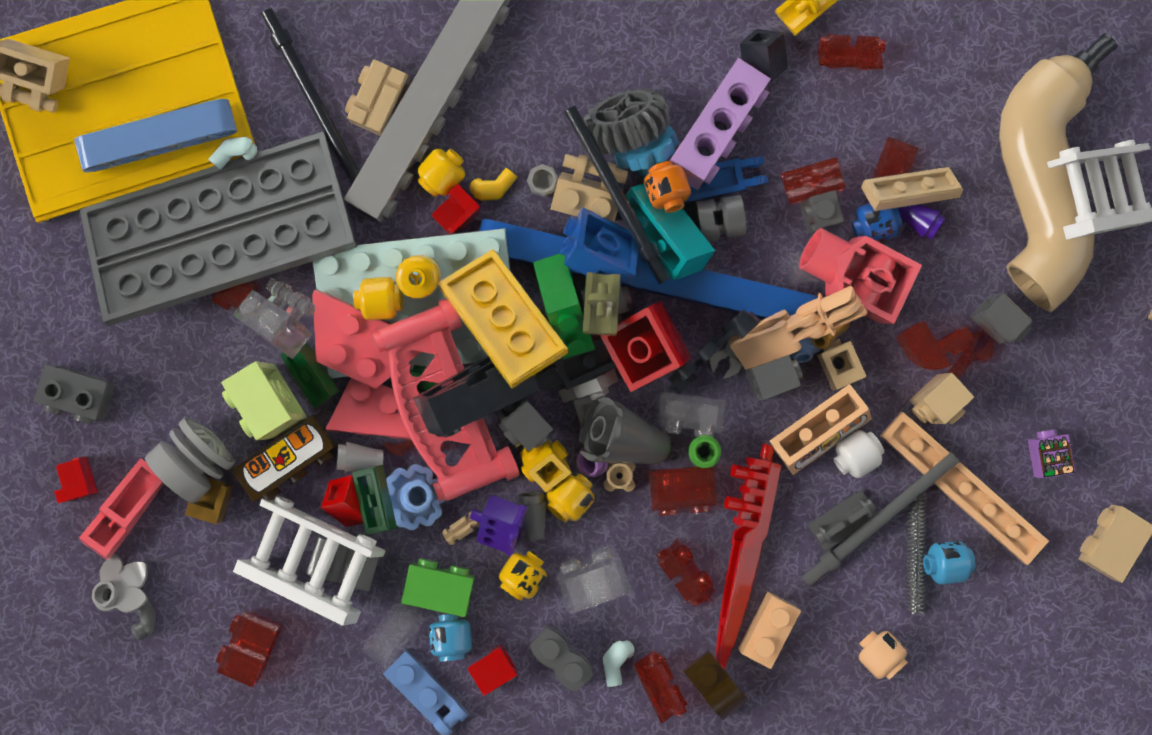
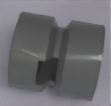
M741 195L722 197L719 203H716L713 198L695 201L697 228L708 241L719 240L723 234L728 239L746 236V219ZM714 213L720 214L721 225H715Z

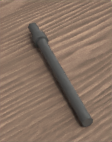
M950 452L832 552L828 550L819 557L821 561L802 576L804 581L811 586L829 570L831 572L835 571L842 565L841 560L960 461Z

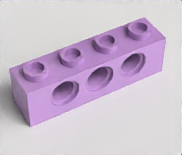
M740 58L736 60L670 159L673 165L683 167L689 185L696 190L700 188L704 181L708 184L711 183L720 169L715 165L720 156L726 159L737 143L732 140L733 136L737 131L743 134L753 119L748 113L753 106L759 109L770 93L765 90L770 78ZM731 97L740 98L744 105L735 104ZM720 121L724 123L727 130H719L714 122ZM697 147H706L711 155H701Z

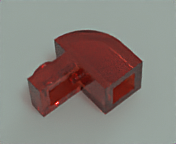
M924 319L896 335V339L907 357L917 366L929 370H940L951 366L946 353L949 351L953 355L960 353L970 346L968 341L973 338L965 324L941 339L936 340Z

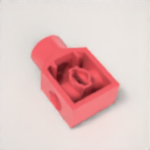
M822 228L812 235L799 262L800 269L825 281L826 296L852 285L855 294L858 295L861 304L865 306L868 312L866 316L880 324H895L922 267L921 264L868 236L854 237L847 242Z

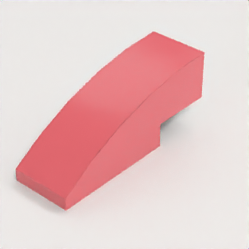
M142 458L139 459L99 508L100 513L79 537L84 545L107 561L128 536L164 484L151 470L146 461Z

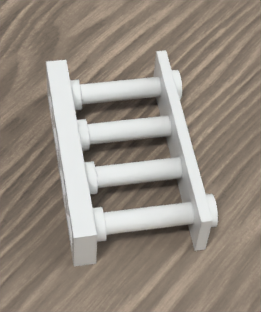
M1128 140L1115 144V148L1081 152L1080 147H1074L1060 151V158L1047 162L1048 168L1066 166L1078 216L1075 217V224L1063 227L1066 240L1152 222V208L1150 202L1146 203L1134 155L1149 150V143L1135 145L1134 140ZM1118 158L1122 160L1133 206L1128 205L1117 161ZM1099 161L1104 162L1115 210L1110 209ZM1083 163L1086 166L1097 213L1091 211L1080 166Z
M276 496L275 499H262L260 506L273 512L256 556H252L251 559L237 560L233 572L342 626L357 623L361 611L351 606L352 601H350L366 558L383 557L385 550L375 546L377 541L361 534H358L357 537L294 508V502L287 498ZM287 518L300 524L284 567L278 571L269 567L270 562L268 559L284 519ZM315 531L327 537V541L311 581L304 584L296 580L297 575L295 572L311 532ZM342 544L355 550L338 595L331 597L323 593L325 589L322 586L338 546Z

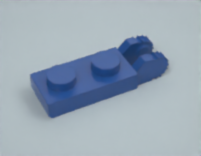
M758 156L744 160L737 158L716 163L715 165L720 169L711 183L708 184L704 181L698 190L690 186L691 195L683 203L686 204L743 192L748 188L768 184V176L763 175L744 180L741 170L760 167L765 164L764 157Z

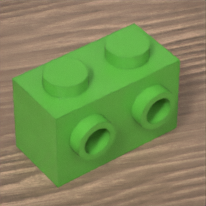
M419 558L418 563L412 562L409 565L401 601L402 604L466 617L476 576L469 574V568L451 565L450 570L437 567V561Z

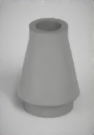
M347 441L346 444H338L337 470L351 473L383 465L382 449H374Z

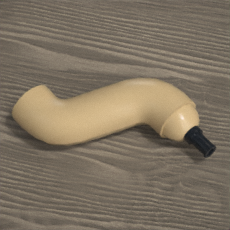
M1103 33L1085 51L1081 50L1074 56L1062 55L1052 57L1049 60H1040L1025 73L1011 91L1001 114L999 142L1002 160L1028 238L1026 248L1009 262L1006 268L1011 279L1020 290L1038 307L1049 312L1054 311L1065 301L1083 279L1093 258L1095 234L1066 240L1063 227L1075 224V217L1078 216L1066 166L1048 168L1047 162L1060 158V151L1070 149L1066 137V125L1085 107L1086 98L1090 94L1093 83L1091 75L1097 71L1098 64L1118 48L1116 41L1107 33Z

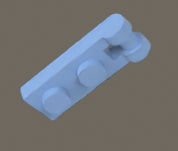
M408 650L383 673L433 724L441 735H450L454 731L452 727L459 720L463 722L470 715ZM445 704L450 709V712L442 718L437 711Z

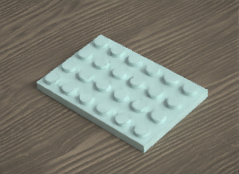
M506 229L357 245L356 248L313 261L316 289L354 306L353 293L354 290L360 289L363 279L391 277L396 283L398 266L406 258L421 254L429 256L437 262L441 270V280L492 249L495 250L510 270ZM439 286L431 295L422 299H413L402 292V311H398L394 319L386 321L395 323L438 306V301L446 297L439 289ZM460 318L462 327L450 333L462 364L476 363L488 355ZM419 353L408 362L411 364L410 370L413 369L414 365L427 367L435 357V354ZM327 367L328 375L331 378L347 377V375Z

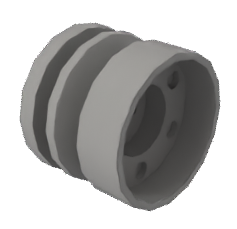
M184 416L179 422L181 430L173 428L169 433L176 447L166 441H160L146 455L145 460L156 476L173 492L190 503H196L211 488V484L204 473L220 479L223 476L221 467L229 470L235 464V460L225 448L224 443L211 430L192 418Z

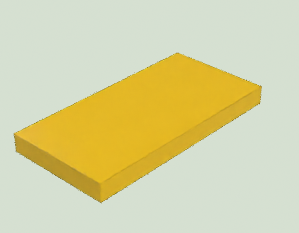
M494 249L438 282L439 289L512 389L568 354L566 345Z

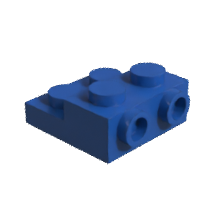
M584 207L576 218L573 216L569 218L563 234L568 237L560 249V254L565 256L564 265L584 275L587 272L597 274L599 270L607 275L620 274V280L629 284L636 274L638 245L631 232Z

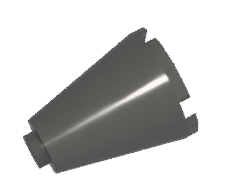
M609 397L600 398L597 401L601 403L596 408L590 407L587 410L579 432V442L584 443L585 452L581 451V454L587 460L604 463L660 464L669 456L671 444L668 435L618 401Z

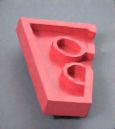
M351 378L326 430L328 432L356 433L357 435H377L411 440L399 413L393 389L383 384L375 389Z

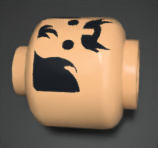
M872 631L859 643L864 648L859 654V660L877 679L887 677L890 680L908 663L905 660L907 649L889 631H883L878 635Z

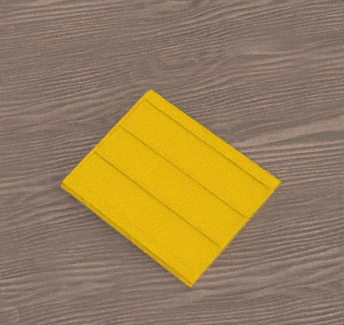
M125 0L0 39V41L11 39L70 58L65 89L50 95L47 94L48 98L58 101V108L55 113L46 110L42 112L30 109V105L17 101L9 103L3 101L0 96V112L36 223L49 221V219L213 167L215 165L209 160V157L228 138L247 137L255 145L209 0ZM19 86V89L32 92V89ZM212 100H229L237 132L233 135L96 172L82 171L74 142L76 137ZM233 156L229 161L241 158L243 156Z

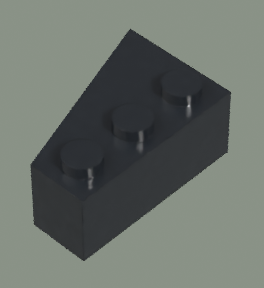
M486 356L413 399L428 433L449 437L461 431V427L480 420L540 390L534 376H531L512 389L489 356Z

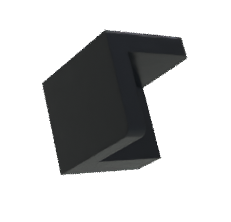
M756 29L740 42L742 60L769 77L770 82L787 69L788 62L784 32Z

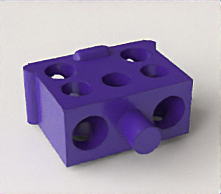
M490 495L484 511L473 508L469 518L480 523L477 542L503 551L508 556H511L521 537L528 508L525 505L520 506Z

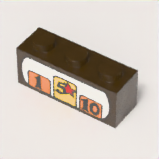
M311 415L233 468L232 472L252 502L261 499L270 500L281 493L278 487L287 481H290L293 485L307 476L308 473L305 469L315 462L318 466H321L335 456L332 451L338 445L326 430L318 415Z

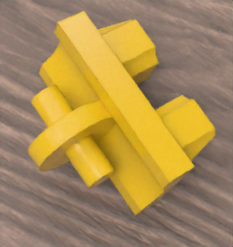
M787 0L775 10V13L796 36L839 0Z

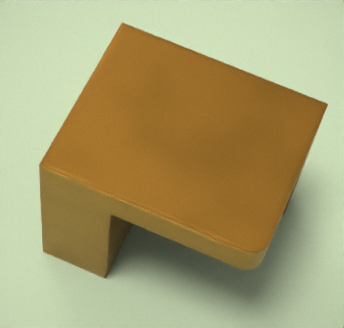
M207 477L211 488L196 503L188 502L185 515L209 523L219 524L223 522L234 485Z

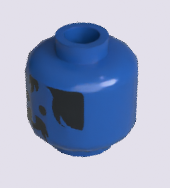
M870 203L858 207L855 211L856 220L851 222L856 237L868 236L879 243L896 237L898 228L902 226V220L897 208L874 211Z

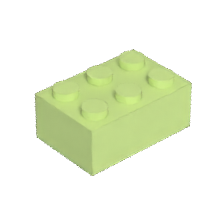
M255 361L221 382L225 388V391L222 392L225 401L232 409L237 408L243 418L239 421L240 425L250 438L254 436L256 440L276 439L307 419L306 414L275 364Z

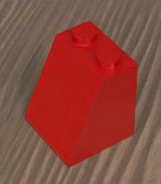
M662 301L618 323L616 336L600 335L630 392L681 367L692 358Z

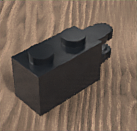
M598 336L592 339L595 347L594 350L566 359L561 357L553 362L554 365L543 369L542 372L539 371L534 378L541 391H549L550 388L553 389L562 384L568 390L617 366L603 340Z

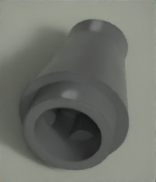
M528 491L520 493L518 495L519 501L516 504L520 506L525 505L528 508L523 525L526 540L545 538L544 529L548 500L544 498V492Z

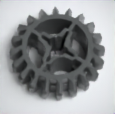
M638 88L633 91L628 89L626 92H618L617 95L612 97L607 96L605 101L598 102L596 107L591 108L588 111L589 114L584 117L585 124L601 153H609L610 155H615L618 152L625 154L627 151H636L641 146H647L650 141H656L658 135L664 134L666 128L670 125L668 104L660 94V91H653L652 88L645 90Z

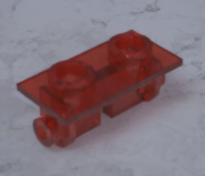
M827 34L826 37H820L819 46L817 45L819 66H827L829 68L853 67L862 70L884 68L881 53L885 52L886 40H880L879 36H857L855 46H850V35Z
M675 539L668 548H664L656 554L659 559L657 563L670 580L679 574L682 576L683 579L674 586L688 604L692 603L696 607L703 601L707 602L715 591L713 581L707 572L700 570L694 562L691 550L686 545L681 544L678 539Z
M652 651L633 664L660 723H664L674 714L678 717L687 712L685 707L687 701L684 700L678 685H671L669 682L674 677L665 656L661 657L660 652L655 653V651Z

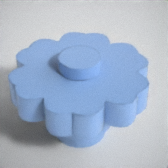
M413 464L409 466L407 471L402 468L395 469L386 478L397 527L415 530L419 524L422 526L432 525L435 519L441 516L442 509L439 504L445 500L439 502L432 484L438 482V480L432 479L433 472L430 468Z

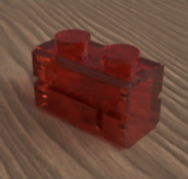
M695 466L648 471L652 511L658 510L659 516L677 515L678 508L691 507V513L710 512V505H717L714 466L709 468Z

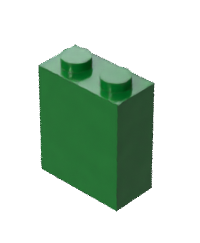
M556 254L535 261L533 265L551 327L568 348V354L563 356V359L594 350L595 347L591 334H583L584 310L570 268L564 265L565 256Z

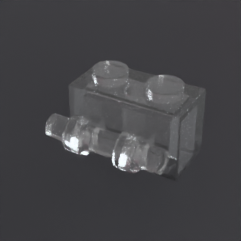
M270 279L266 284V288L271 292V297L266 299L252 290L234 312L233 316L253 333L293 359L312 335L299 320L304 314L312 315L316 307L310 302L308 296L301 292H294L291 285L284 281ZM288 303L289 307L284 311L282 308Z

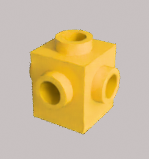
M548 438L540 447H534L530 451L524 448L519 453L524 464L521 467L522 472L530 482H536L545 492H548L571 474L565 459L568 453L558 440L552 442Z

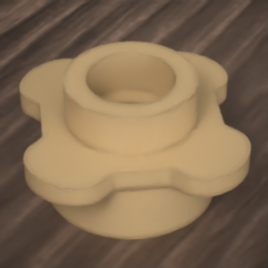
M608 463L606 480L603 483L604 488L610 492L615 489H624L626 492L632 491L635 487V482L633 481L635 464ZM617 473H622L621 479L616 477Z

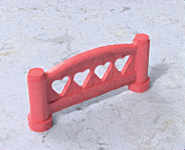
M445 298L438 301V306L382 327L373 334L379 352L386 350L389 354L393 391L405 428L422 458L437 475L438 482L432 485L439 502L443 500L447 502L503 478L509 481L520 476L509 447L507 446L496 451L484 418L461 427V431L452 436H437L428 433L413 398L420 394L417 391V385L420 381L441 383L464 369L450 333L461 328L462 323L455 309ZM414 350L435 354V357L422 375L416 377L410 374L411 364L405 361V354L408 351ZM449 440L471 444L456 465L449 466L446 464L445 458L447 454L440 450V446L444 441Z

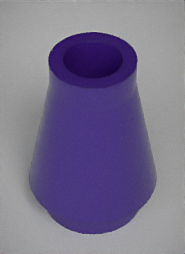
M922 204L898 207L900 217L922 238L926 236L932 240L946 220V218L940 215L941 211Z

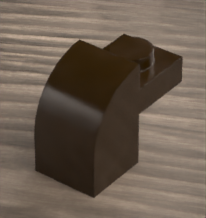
M709 650L683 670L705 698L706 702L723 721L749 700Z

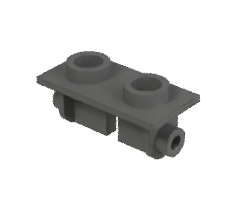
M859 490L807 524L824 552L855 533L876 515V508L871 500L867 499L863 492Z

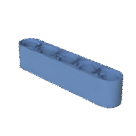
M217 99L76 137L74 142L82 171L96 172L235 134L237 128L229 100Z

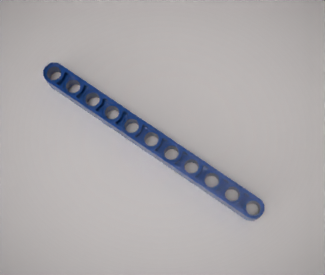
M482 219L479 231L505 228L509 260L517 262L522 260L521 263L533 265L535 261L560 254L562 244L567 238L489 219ZM639 254L637 256L635 277L629 284L620 280V286L627 285L628 288L641 291L646 289V292L671 298L677 296L679 300L701 305L707 303L709 307L731 312L736 310L741 312L745 309L748 313L752 311L757 318L766 319L782 310H786L790 316L794 315L800 306L818 298L815 295L704 269L673 281L670 278L659 284L648 263H643ZM570 268L572 275L581 276L582 273H577ZM599 270V272L597 273L607 275L605 272Z

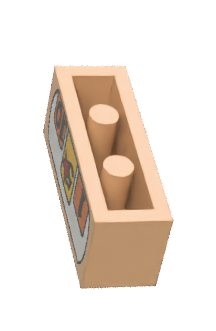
M849 384L771 439L770 443L792 475H794L834 447L839 441L872 420L870 410Z

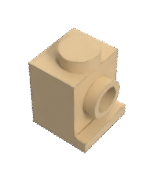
M836 339L827 348L823 349L824 352L817 355L831 390H838L867 377L851 341L842 344L840 339ZM840 357L843 360V367L841 369H836L833 366L834 358Z

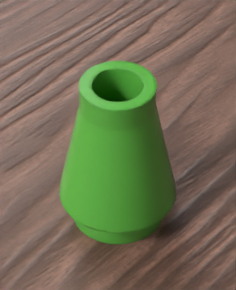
M703 435L691 442L689 457L696 466L709 468L714 466L720 459L721 447L713 437ZM702 445L708 448V454L705 457H700L697 452L698 448L702 447Z

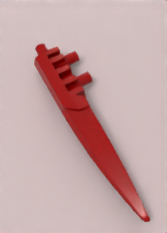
M762 444L759 459L746 457L745 463H748V467L733 464L730 471L731 477L745 479V483L740 485L739 491L743 492L742 498L727 496L724 500L725 509L739 511L738 517L734 516L732 522L739 527L733 531L731 540L732 548L723 591L715 659L724 670L742 625L756 578L764 540L768 535L781 465L772 462L774 454L772 445Z

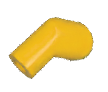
M505 168L496 180L482 181L480 178L474 179L470 183L469 190L475 198L481 201L498 200L503 197L518 177Z

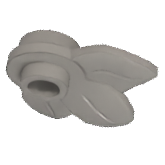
M113 554L108 561L106 560L100 569V582L96 584L92 591V600L96 607L106 612L118 609L125 613L140 609L148 600L147 595L141 590L148 577L147 564L144 562H133L123 566L121 558L117 554ZM112 591L111 597L108 599V595Z

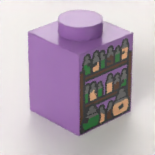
M1057 429L1038 431V438L1028 439L1034 477L1048 478L1075 473L1069 434H1057Z

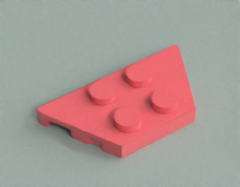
M318 289L314 290L312 299L316 362L376 389L389 379L391 374L389 354L386 350L379 352L373 334L378 332V329L393 323L386 320H366L362 316L361 310H355L353 305ZM408 351L405 354V361L407 363L410 362L421 352Z

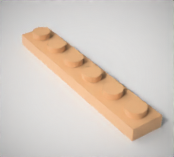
M900 412L880 435L882 439L923 475L949 454L944 447L904 412ZM959 462L934 483L1022 563L1029 565L1049 542L1048 539L962 463Z

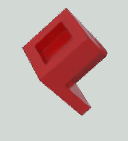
M459 184L448 192L449 198L432 213L433 219L449 235L460 233L480 213V206Z
M88 456L76 457L71 461L56 466L62 489L54 491L57 504L98 493Z
M352 475L330 480L321 505L325 512L345 527L363 524Z
M501 643L491 649L488 655L470 665L468 672L483 696L516 677L518 669Z

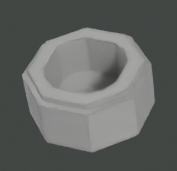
M544 164L532 168L527 179L532 194L544 198L555 193L558 176L554 168Z

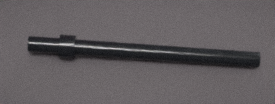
M272 8L266 9L261 13V16L272 34L270 39L276 50L281 51L350 182L353 183L360 171L291 45L293 40L288 30L282 28Z
M576 106L568 108L564 113L640 249L637 252L643 263H648L659 284L669 280L671 277L658 256L661 253L656 243H651L578 109Z

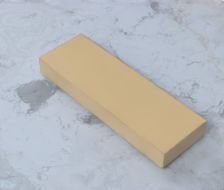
M950 167L864 180L861 187L874 211L960 198L963 192V188Z

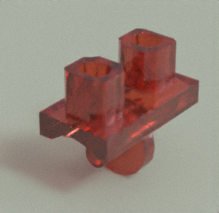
M837 157L780 174L789 205L808 200L812 196L834 190L840 191L846 188Z

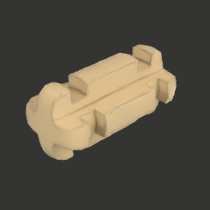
M471 512L468 513V517L464 516L450 525V529L443 530L442 534L450 545L455 544L456 539L461 540L473 532L474 527H480L479 522L469 519Z

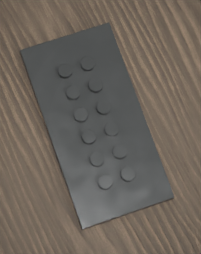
M324 131L257 152L251 160L241 157L228 161L221 170L217 166H213L79 209L102 320L108 327L357 247Z

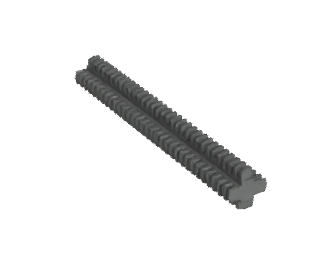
M925 492L913 500L911 504L907 505L911 507L907 508V510L911 511L907 512V514L911 515L907 516V518L911 519L907 520V522L911 523L907 524V526L911 527L907 528V530L911 531L907 532V534L911 535L907 536V538L911 539L907 540V542L911 543L907 544V546L911 547L907 548V550L911 551L907 552V554L911 555L907 556V558L911 559L907 560V562L911 563L907 564V566L911 567L907 569L911 571L907 573L911 575L907 577L911 579L907 581L911 583L907 585L911 587L907 589L911 591L907 593L910 595V597H907L910 599V601H907L910 603V605H907L910 609L907 610L911 614L926 612L924 610L926 608L924 606L926 604L924 601L926 600L924 597L926 595L924 593L926 591L924 589L926 587L924 585L926 583L924 581L926 573H924L923 559L926 555L924 553L926 551L924 549L926 547L924 545L926 543L924 541L926 539L924 537L926 535L924 533L926 531L924 529L926 527L924 525L926 523L924 521L926 519L924 517L926 515L924 513L926 511L924 509L926 507L924 504L926 503L924 500L926 499L924 496L926 495Z

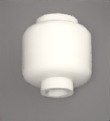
M857 430L837 443V457L834 458V462L844 475L849 472L855 478H862L881 465L884 448L872 432L866 433Z

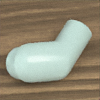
M228 138L209 157V160L221 170L233 156L242 155L246 160H251L257 154L258 149L256 145L252 144L250 138Z
M628 640L613 643L603 656L608 687L623 684L620 666L627 658H631L635 651L633 644Z

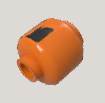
M671 161L661 162L652 166L648 170L649 174L644 179V186L652 207L665 209L666 213L682 209L684 207L683 202L691 195V188L683 167L673 165Z

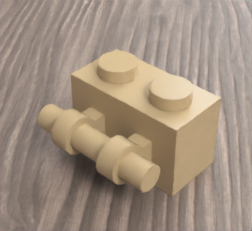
M11 39L1 40L0 80L4 81L3 84L0 83V96L2 100L9 103H15L16 101L30 105V109L39 112L46 110L55 113L58 108V101L48 98L47 94L50 95L65 89L70 58ZM19 86L32 89V92L19 89Z
M566 154L563 166L575 169L574 175L565 172L561 173L550 209L577 216L584 207L602 218L615 222L618 209L603 182L583 178L584 173L599 176L592 162L588 160L589 157L581 154L578 157ZM607 162L617 182L625 184L629 171L616 168V164Z

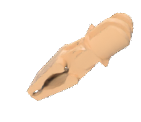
M852 285L824 298L819 293L817 299L800 306L794 315L790 316L786 310L779 311L760 321L744 338L741 339L737 334L733 335L728 342L729 346L745 370L799 351L802 347L799 341L804 338L817 339L829 333L835 336L836 328L866 316L868 313L865 306L861 304L858 295L855 294Z

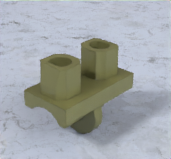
M586 273L583 334L617 335L620 274Z

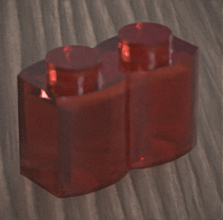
M250 610L243 611L241 616L236 614L229 627V633H232L228 646L224 644L221 647L216 658V663L220 664L217 673L252 688L258 685L283 624Z

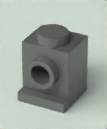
M836 190L812 196L807 201L799 203L807 234L814 233L820 228L825 230L836 227L844 222Z

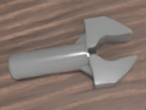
M729 343L724 350L717 351L709 359L711 372L714 373L718 362L727 356L729 357V369L724 374L723 379L737 374L742 367Z

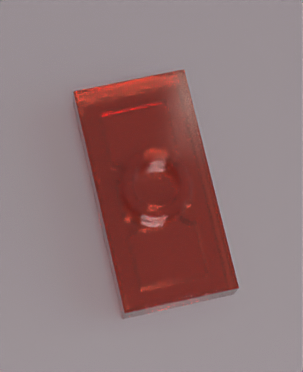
M891 137L886 138L871 179L909 173L918 148Z

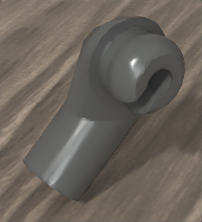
M148 598L147 602L140 609L136 610L140 622L134 624L131 628L137 640H143L147 636L150 638L155 633L156 612Z

